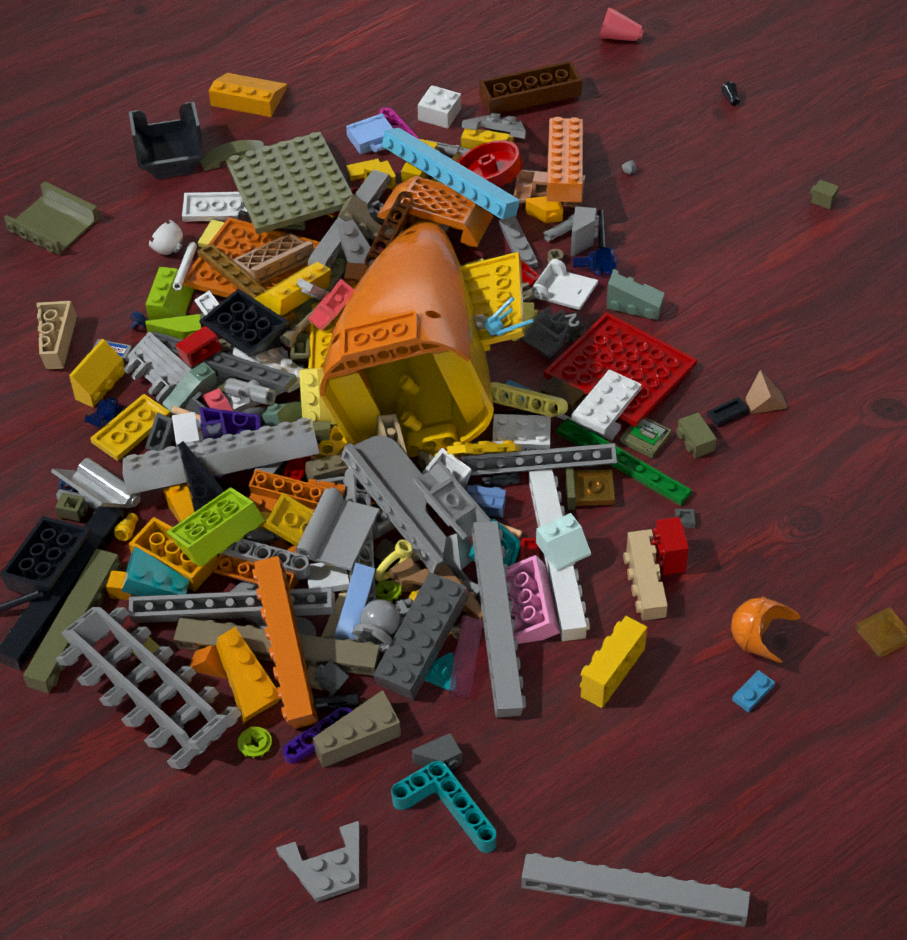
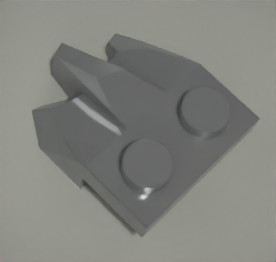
M547 307L533 319V325L527 330L525 336L521 337L522 341L550 359L562 346L568 330L569 321H564L565 313L561 309L552 314L550 307Z

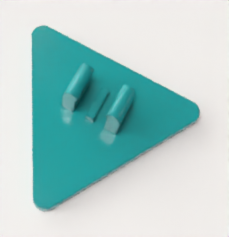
M450 652L435 660L425 681L455 692L454 654Z

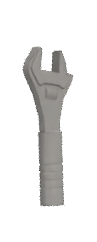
M450 566L455 575L463 581L468 592L471 591L477 597L480 594L479 585L470 581L462 569Z

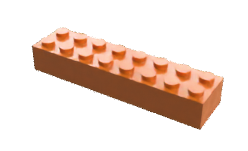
M554 117L549 120L547 201L581 202L583 119L576 117L570 119Z
M279 556L255 561V569H252V573L259 587L256 589V592L263 608H260L261 615L268 626L265 628L267 640L272 645V647H269V653L276 667H273L275 679H278L280 687H277L278 695L285 706L281 708L283 718L287 721L288 725L291 724L294 730L315 725L319 721L285 567Z

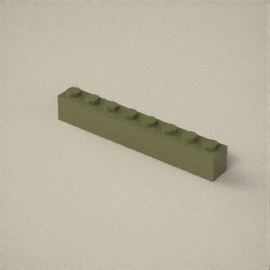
M96 548L23 674L27 687L50 693L52 687L56 686L61 671L65 670L67 666L59 665L55 658L71 646L62 632L92 607H98L103 603L111 571L121 570L118 554Z

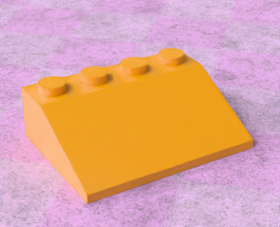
M226 73L214 80L209 89L210 104L215 107L272 117L288 84Z

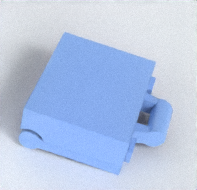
M383 113L346 126L347 137L360 155L372 150L378 152L386 149L382 146L385 130L393 129Z

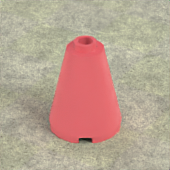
M608 7L599 38L637 41L638 38H642L644 30L641 29L642 26L615 9Z

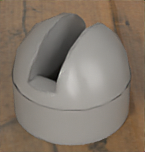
M633 160L621 166L628 175L633 174L636 170Z

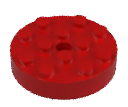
M504 140L478 145L467 151L457 161V163L497 187L511 183L523 166V160L518 147L514 143Z

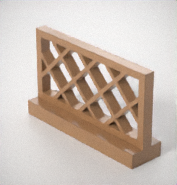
M288 233L232 261L259 284H262L308 262L314 247L312 242H304L292 233Z

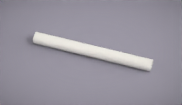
M190 242L173 283L175 290H180L197 248L195 242Z

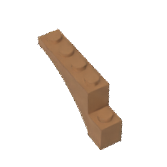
M411 558L390 568L391 581H396L401 585L402 593L419 592L430 572L428 568L422 570L421 566L418 563H414ZM442 562L439 571L434 573L464 585L463 581L460 578L457 579L454 575L452 568L449 565H445L444 562ZM467 590L469 598L461 612L474 619L477 626L481 629L484 627L481 606L476 601L474 594Z

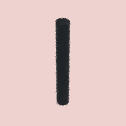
M599 210L597 212L599 216V250L605 251L604 211Z
M38 589L0 604V613L43 596V593Z

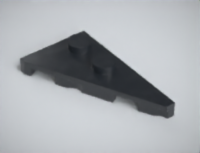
M182 441L178 444L193 510L196 512L225 491L186 443Z

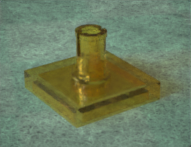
M890 607L856 623L855 628L879 657L907 644V627Z

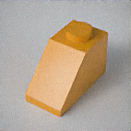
M547 196L526 198V214L544 223L563 222L561 202L547 201Z

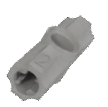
M229 378L226 381L225 392L238 396L246 404L255 401L271 405L275 402V390L262 387L256 380H251L247 383Z

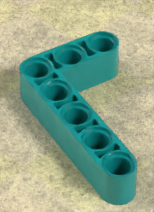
M434 761L392 787V804L398 810L408 809L436 792L481 852L489 853L495 849V828L443 762ZM452 789V790H454V791H452V792H447L446 790ZM399 795H405V797H403V798H399V797H397V796H399ZM459 805H464V806H466V807H464V808H459L458 806H459ZM472 821H477L478 823H477V824H471L470 822H472ZM488 837V838H491V839H490V840H483L482 838Z

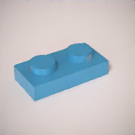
M758 670L733 695L732 701L749 713L774 687L775 681Z

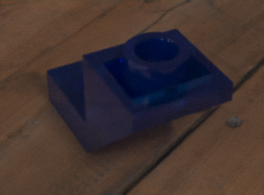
M110 397L107 400H100L97 411L94 414H86L84 422L103 428L122 412L124 405L119 404V400Z

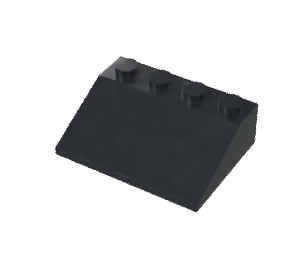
M240 289L234 291L199 320L201 325L206 326L249 357L280 347L283 344L280 336L285 331L291 330L288 320Z
M42 516L0 573L7 589L22 594L38 589L41 591L50 590L92 532L91 528Z

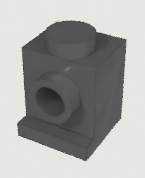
M331 660L326 666L321 664L314 672L317 675L315 680L319 686L329 692L328 697L333 696L349 678Z

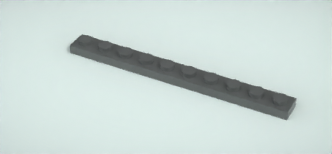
M155 331L152 332L157 339L180 358L175 344L182 341L181 339ZM220 351L198 364L200 365L205 362L211 369L249 381L256 380L262 385L287 392L297 381L295 374Z

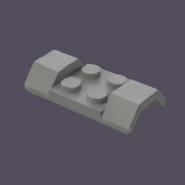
M441 461L421 477L413 478L412 481L424 493L426 501L448 526L454 528L464 541L472 537L474 522L491 521Z

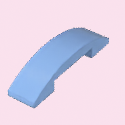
M355 563L340 618L333 636L338 640H354L355 635L352 634L355 625L360 624L361 611L366 604L375 568Z

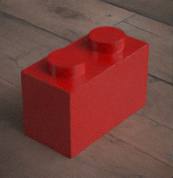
M206 326L175 344L180 359L191 368L222 349L217 335Z

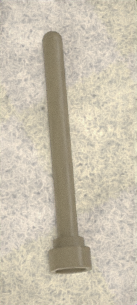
M316 307L293 330L285 331L280 336L284 345L291 347L296 342L297 335L310 323L307 319Z

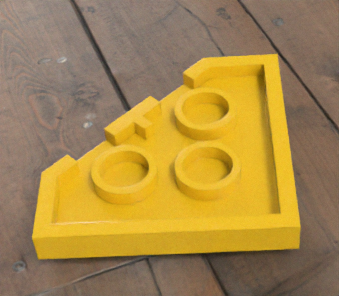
M514 440L503 441V444H496V442L480 441L478 444L453 442L454 446H447V454L457 456L521 451V444L514 443Z

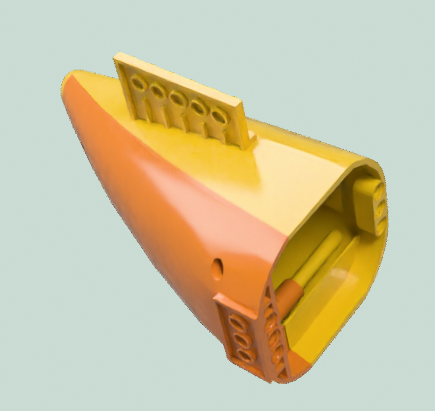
M420 219L395 238L372 262L354 288L347 303L322 331L311 323L308 368H323L320 396L348 444L351 443L354 446L371 437L378 436L376 431L377 416L396 414L395 400L398 399L402 391L398 386V381L405 374L412 377L414 382L420 386L419 392L414 395L416 418L422 422V427L417 432L406 427L401 429L409 458L418 456L417 453L420 450L429 454L430 452L440 451L441 448L446 450L447 446H454L453 442L468 443L487 428L492 419L494 407L485 351L490 350V344L523 337L525 334L523 326L503 333L499 337L496 334L491 336L486 328L478 331L475 316L484 314L490 318L511 297H514V301L499 315L501 316L510 308L513 309L508 316L501 320L503 324L501 329L524 322L521 256L519 252L460 266L453 246L441 224L428 219ZM317 302V303L312 304V306H311V311H312L320 302Z

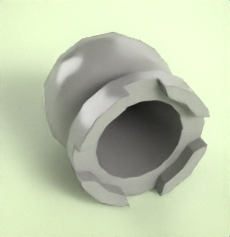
M382 599L373 600L368 603L361 611L360 624L355 625L352 634L355 635L354 640L359 643L373 642L379 645L381 652H386L392 641L391 636L399 629L401 618L398 609L392 602Z

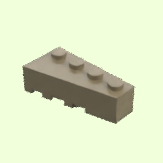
M382 690L313 737L315 752L322 767L324 768L400 737V721Z

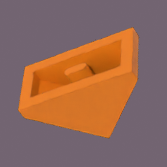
M214 645L195 651L189 667H192L198 673L228 679L218 650Z

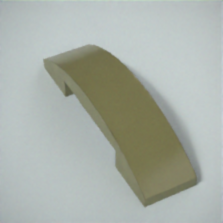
M239 140L226 143L207 152L200 163L204 172L219 168L220 162L226 161L230 156H239L249 150L255 151L264 147V144L258 140Z

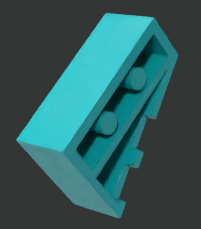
M135 546L129 559L122 592L139 597L183 595L187 593L189 579Z

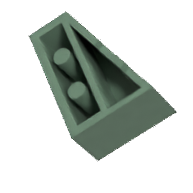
M613 269L608 282L606 309L658 320L664 305L665 293L645 283L644 285L638 284L633 281L634 278L621 276L618 274L619 271Z

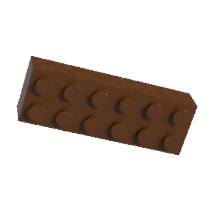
M571 60L479 80V96L489 115L491 113L501 114L582 95V79Z

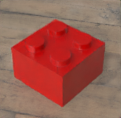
M680 517L656 520V526L652 530L654 540L651 541V545H655L657 554L656 564H659L662 575L686 572L689 547Z

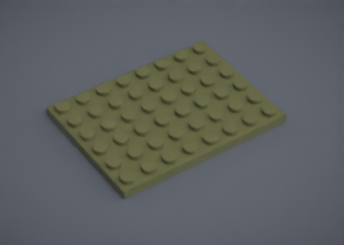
M313 132L303 137L281 141L278 144L264 146L255 151L249 150L245 154L239 156L232 155L229 159H226V165L257 234L340 211L346 200L352 195L321 132Z

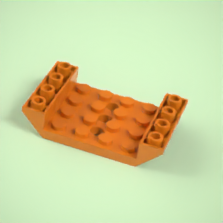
M414 176L395 187L377 217L385 221L399 193L408 191L414 199V207L410 214L418 216L420 219L435 221L437 224L451 226L457 230L462 229L461 243H465L470 247H478L494 215L445 184ZM403 198L401 203L408 204L410 199ZM396 213V214L393 216V219H394V220L397 218V216L399 215V213Z
M256 469L249 484L251 491L249 499L255 503L259 512L271 513L276 501L284 493L314 511L324 490L329 488ZM278 539L277 541L265 544L296 553L295 549L297 546H288L287 540ZM223 554L219 555L213 569L214 573L257 584L252 573V569H255L253 562ZM286 572L289 588L293 589L300 579H296L295 574Z

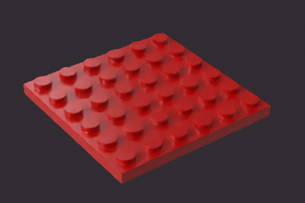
M606 312L544 371V377L550 380L555 376L585 392L584 399L609 369L642 384L639 393L618 417L636 427L697 365L698 359Z

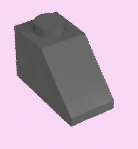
M451 733L413 749L412 761L415 765L422 767L434 761H441L446 764L449 770H454L462 764V752Z

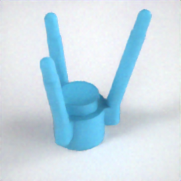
M511 297L493 316L487 319L488 321L484 323V326L491 336L496 334L499 337L503 333L531 324L534 320L531 319L501 329L503 327L501 320L513 311L510 308L499 316L514 301V297Z

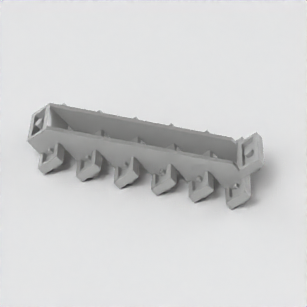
M92 607L62 632L71 646L56 657V661L59 665L71 666L79 660L78 656L84 653L93 666L77 678L80 684L93 686L101 680L100 676L106 673L115 686L99 699L102 704L114 707L123 701L122 697L128 693L137 706L121 719L123 723L129 727H138L145 722V717L151 714L159 727L144 740L148 747L160 748L168 742V738L173 734L182 748L167 762L171 768H186L194 756L203 753L211 744V741L219 739L227 728L233 726L242 713L238 707H227L218 715L210 706L215 701L214 698L219 694L216 688L205 686L199 693L194 692L187 685L196 674L192 667L183 666L174 674L165 666L170 660L169 657L174 654L170 647L161 646L152 654L143 646L148 640L147 637L152 634L147 627H138L130 634L121 626L126 621L125 617L129 615L125 607H117L109 615L101 607ZM111 630L120 643L102 657L93 649L94 643L99 639L106 638ZM131 650H133L142 663L124 677L115 669L116 663L121 659L124 660L132 654ZM155 670L164 683L146 697L137 689L139 687L138 683L143 679L150 678ZM176 690H178L186 704L169 718L160 709V704L165 700L173 698L177 694ZM199 711H201L208 723L194 736L189 738L183 730V725L188 720L195 719L199 715Z

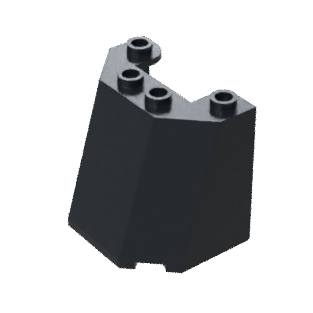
M195 102L184 103L180 106V119L153 124L147 123L146 114L143 111H129L139 168L146 170L156 179L189 175L194 171L196 165L205 157Z

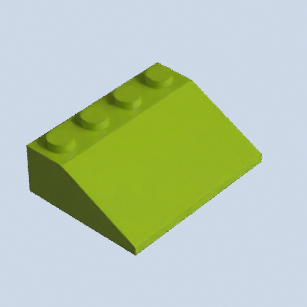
M230 487L168 530L167 534L187 557L200 567L209 563L211 558L217 554L226 551L227 547L234 542L240 541L245 534L257 529L264 522V519L253 501Z

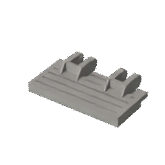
M150 331L125 358L129 362L124 368L125 372L129 374L136 369L132 375L134 380H138L144 375L153 384L148 390L152 396L166 385L156 397L158 402L164 401L187 373L192 370Z

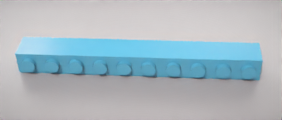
M401 128L385 130L382 146L502 220L516 216L520 202L516 197Z

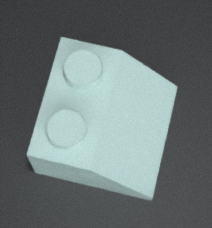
M571 513L536 529V544L556 571L591 555L582 527Z

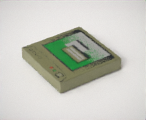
M645 417L636 427L633 425L629 426L621 436L620 443L653 458L671 436L672 430Z

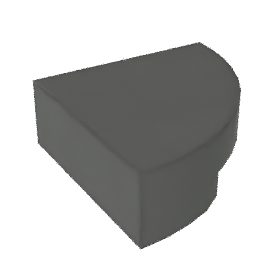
M675 509V517H680L682 525L695 529V509Z

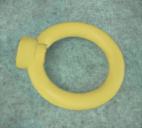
M399 540L395 546V551L379 565L375 572V579L378 582L391 578L390 569L388 571L386 569L396 559L400 558L395 565L411 558L413 549L408 541Z

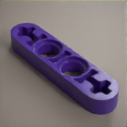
M347 707L336 709L288 742L283 748L285 761L294 764L314 752V743L308 745L304 743V740L308 737H315L322 732L321 729L324 726H331L340 720V716L344 717L349 714L351 709ZM292 750L293 752H296L297 754H296V755H294V754H292V753L289 754V751Z

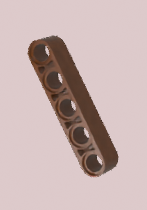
M402 191L397 196L364 262L367 268L370 267L369 262L375 260L382 252L378 251L377 247L380 244H384L387 247L399 236L414 207V199L410 192ZM403 198L410 199L408 204L401 203ZM396 213L402 214L399 220H394L393 216ZM387 229L394 230L392 235H385Z

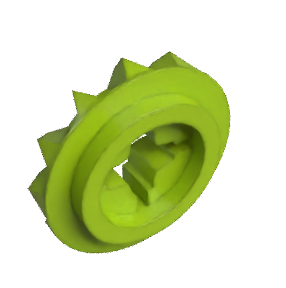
M388 580L375 585L376 600L382 599L391 602L398 600V596L402 595L401 585L396 581Z
M261 727L248 728L238 738L239 751L245 757L251 756L253 759L256 756L263 757L264 753L269 752L272 745L271 735ZM251 738L258 742V748L252 745Z

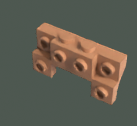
M521 170L518 173L513 196L520 200L519 203H526V198H532V196H547L548 172ZM582 175L581 202H564V206L572 208L582 206L586 175Z

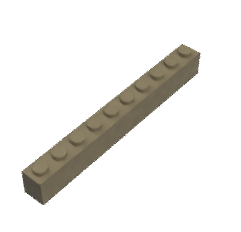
M193 617L179 618L173 639L179 649L197 651L210 645L216 647L217 638L236 627L257 660L274 662L270 657L269 647H272V645L266 638L265 629H258L252 625H246L245 627L237 626L230 622L222 624L214 620L201 621ZM310 633L300 634L307 667H319L321 664L326 666L331 660L343 672L373 676L379 665L381 657L380 647L373 642L359 643L352 639L338 640L331 636L323 638Z

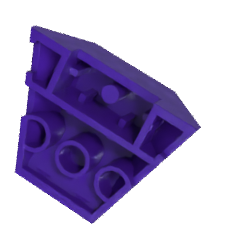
M199 407L204 439H217L226 434L236 435L244 430L254 431L261 428L258 414ZM226 474L213 476V478L215 480H218L220 477Z

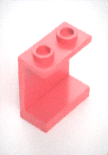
M340 279L332 291L325 295L307 320L322 331L338 315L349 300L354 289Z

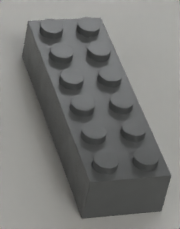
M429 572L373 674L378 686L411 700L415 699L469 598L466 586Z

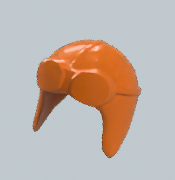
M765 596L749 599L740 605L732 616L731 630L733 638L742 648V651L782 663L783 661L771 653L762 643V635L773 619L781 618L796 621L801 618L800 614L788 606L768 599Z

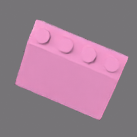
M534 555L508 566V573L505 579L506 583L509 582L510 585L508 601H512L513 607L510 616L511 620L514 619L515 621L513 638H517V642L520 644L544 640L559 634L560 629L546 565Z

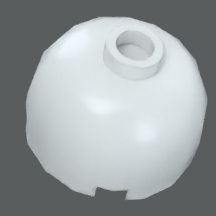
M169 220V224L166 222L162 224L153 234V242L149 241V246L159 254L177 253L182 247L183 233L180 227L172 220Z

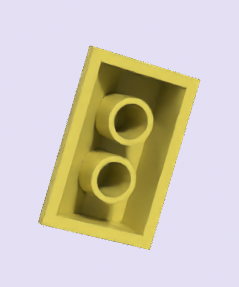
M323 368L299 370L302 418H312V421L331 422V425L336 424L320 396Z

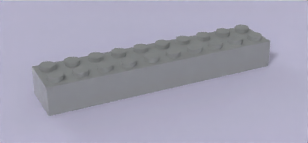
M300 418L292 423L282 422L278 426H263L259 430H244L236 435L226 434L217 439L207 438L198 443H186L212 476L319 454L312 418ZM169 446L161 451L151 450L142 455L132 454L123 459L122 474L128 495L187 482L179 447Z

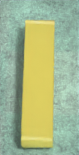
M491 382L494 403L550 417L563 415L568 410V404L565 399L498 382Z

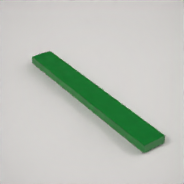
M568 418L556 429V434L577 446L612 444ZM615 446L617 463L609 465L680 506L692 495L690 488Z

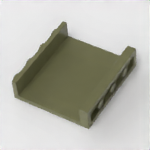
M44 181L40 185L43 195L16 219L7 215L4 216L6 228L10 232L20 235L23 239H27L37 246L47 249L49 252L60 255L99 220L97 206Z

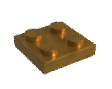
M612 470L574 471L576 506L615 504Z

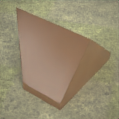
M760 370L745 399L750 414L787 409L782 392Z

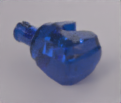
M612 247L590 251L589 257H573V268L589 267L591 272H595V274L602 276V272L612 274L613 269L616 270L618 265V257Z

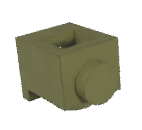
M62 493L55 506L58 519L60 520L66 518L80 521L81 517H85L88 513V506L86 505L85 498L82 496Z

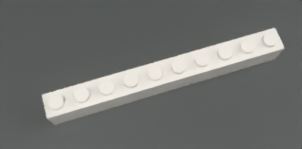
M552 469L529 471V486L539 528L565 516L564 506H560L562 501L561 492L556 489L558 487V478L553 475ZM544 555L561 640L585 639L586 630H589L590 626L589 619L584 617L586 606L585 602L580 599L582 597L581 585H577L579 575L578 570L573 567L575 563L556 571Z

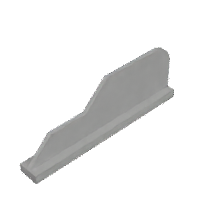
M374 436L354 446L351 443L344 446L341 455L343 461L404 539L412 545V549L431 573L438 572L443 562L446 536L425 511L427 503L424 498L425 495L412 481L415 477H421V472L401 447L389 437Z

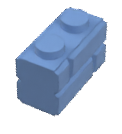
M467 485L466 492L487 516L503 518L506 490L499 487L487 488L481 485Z

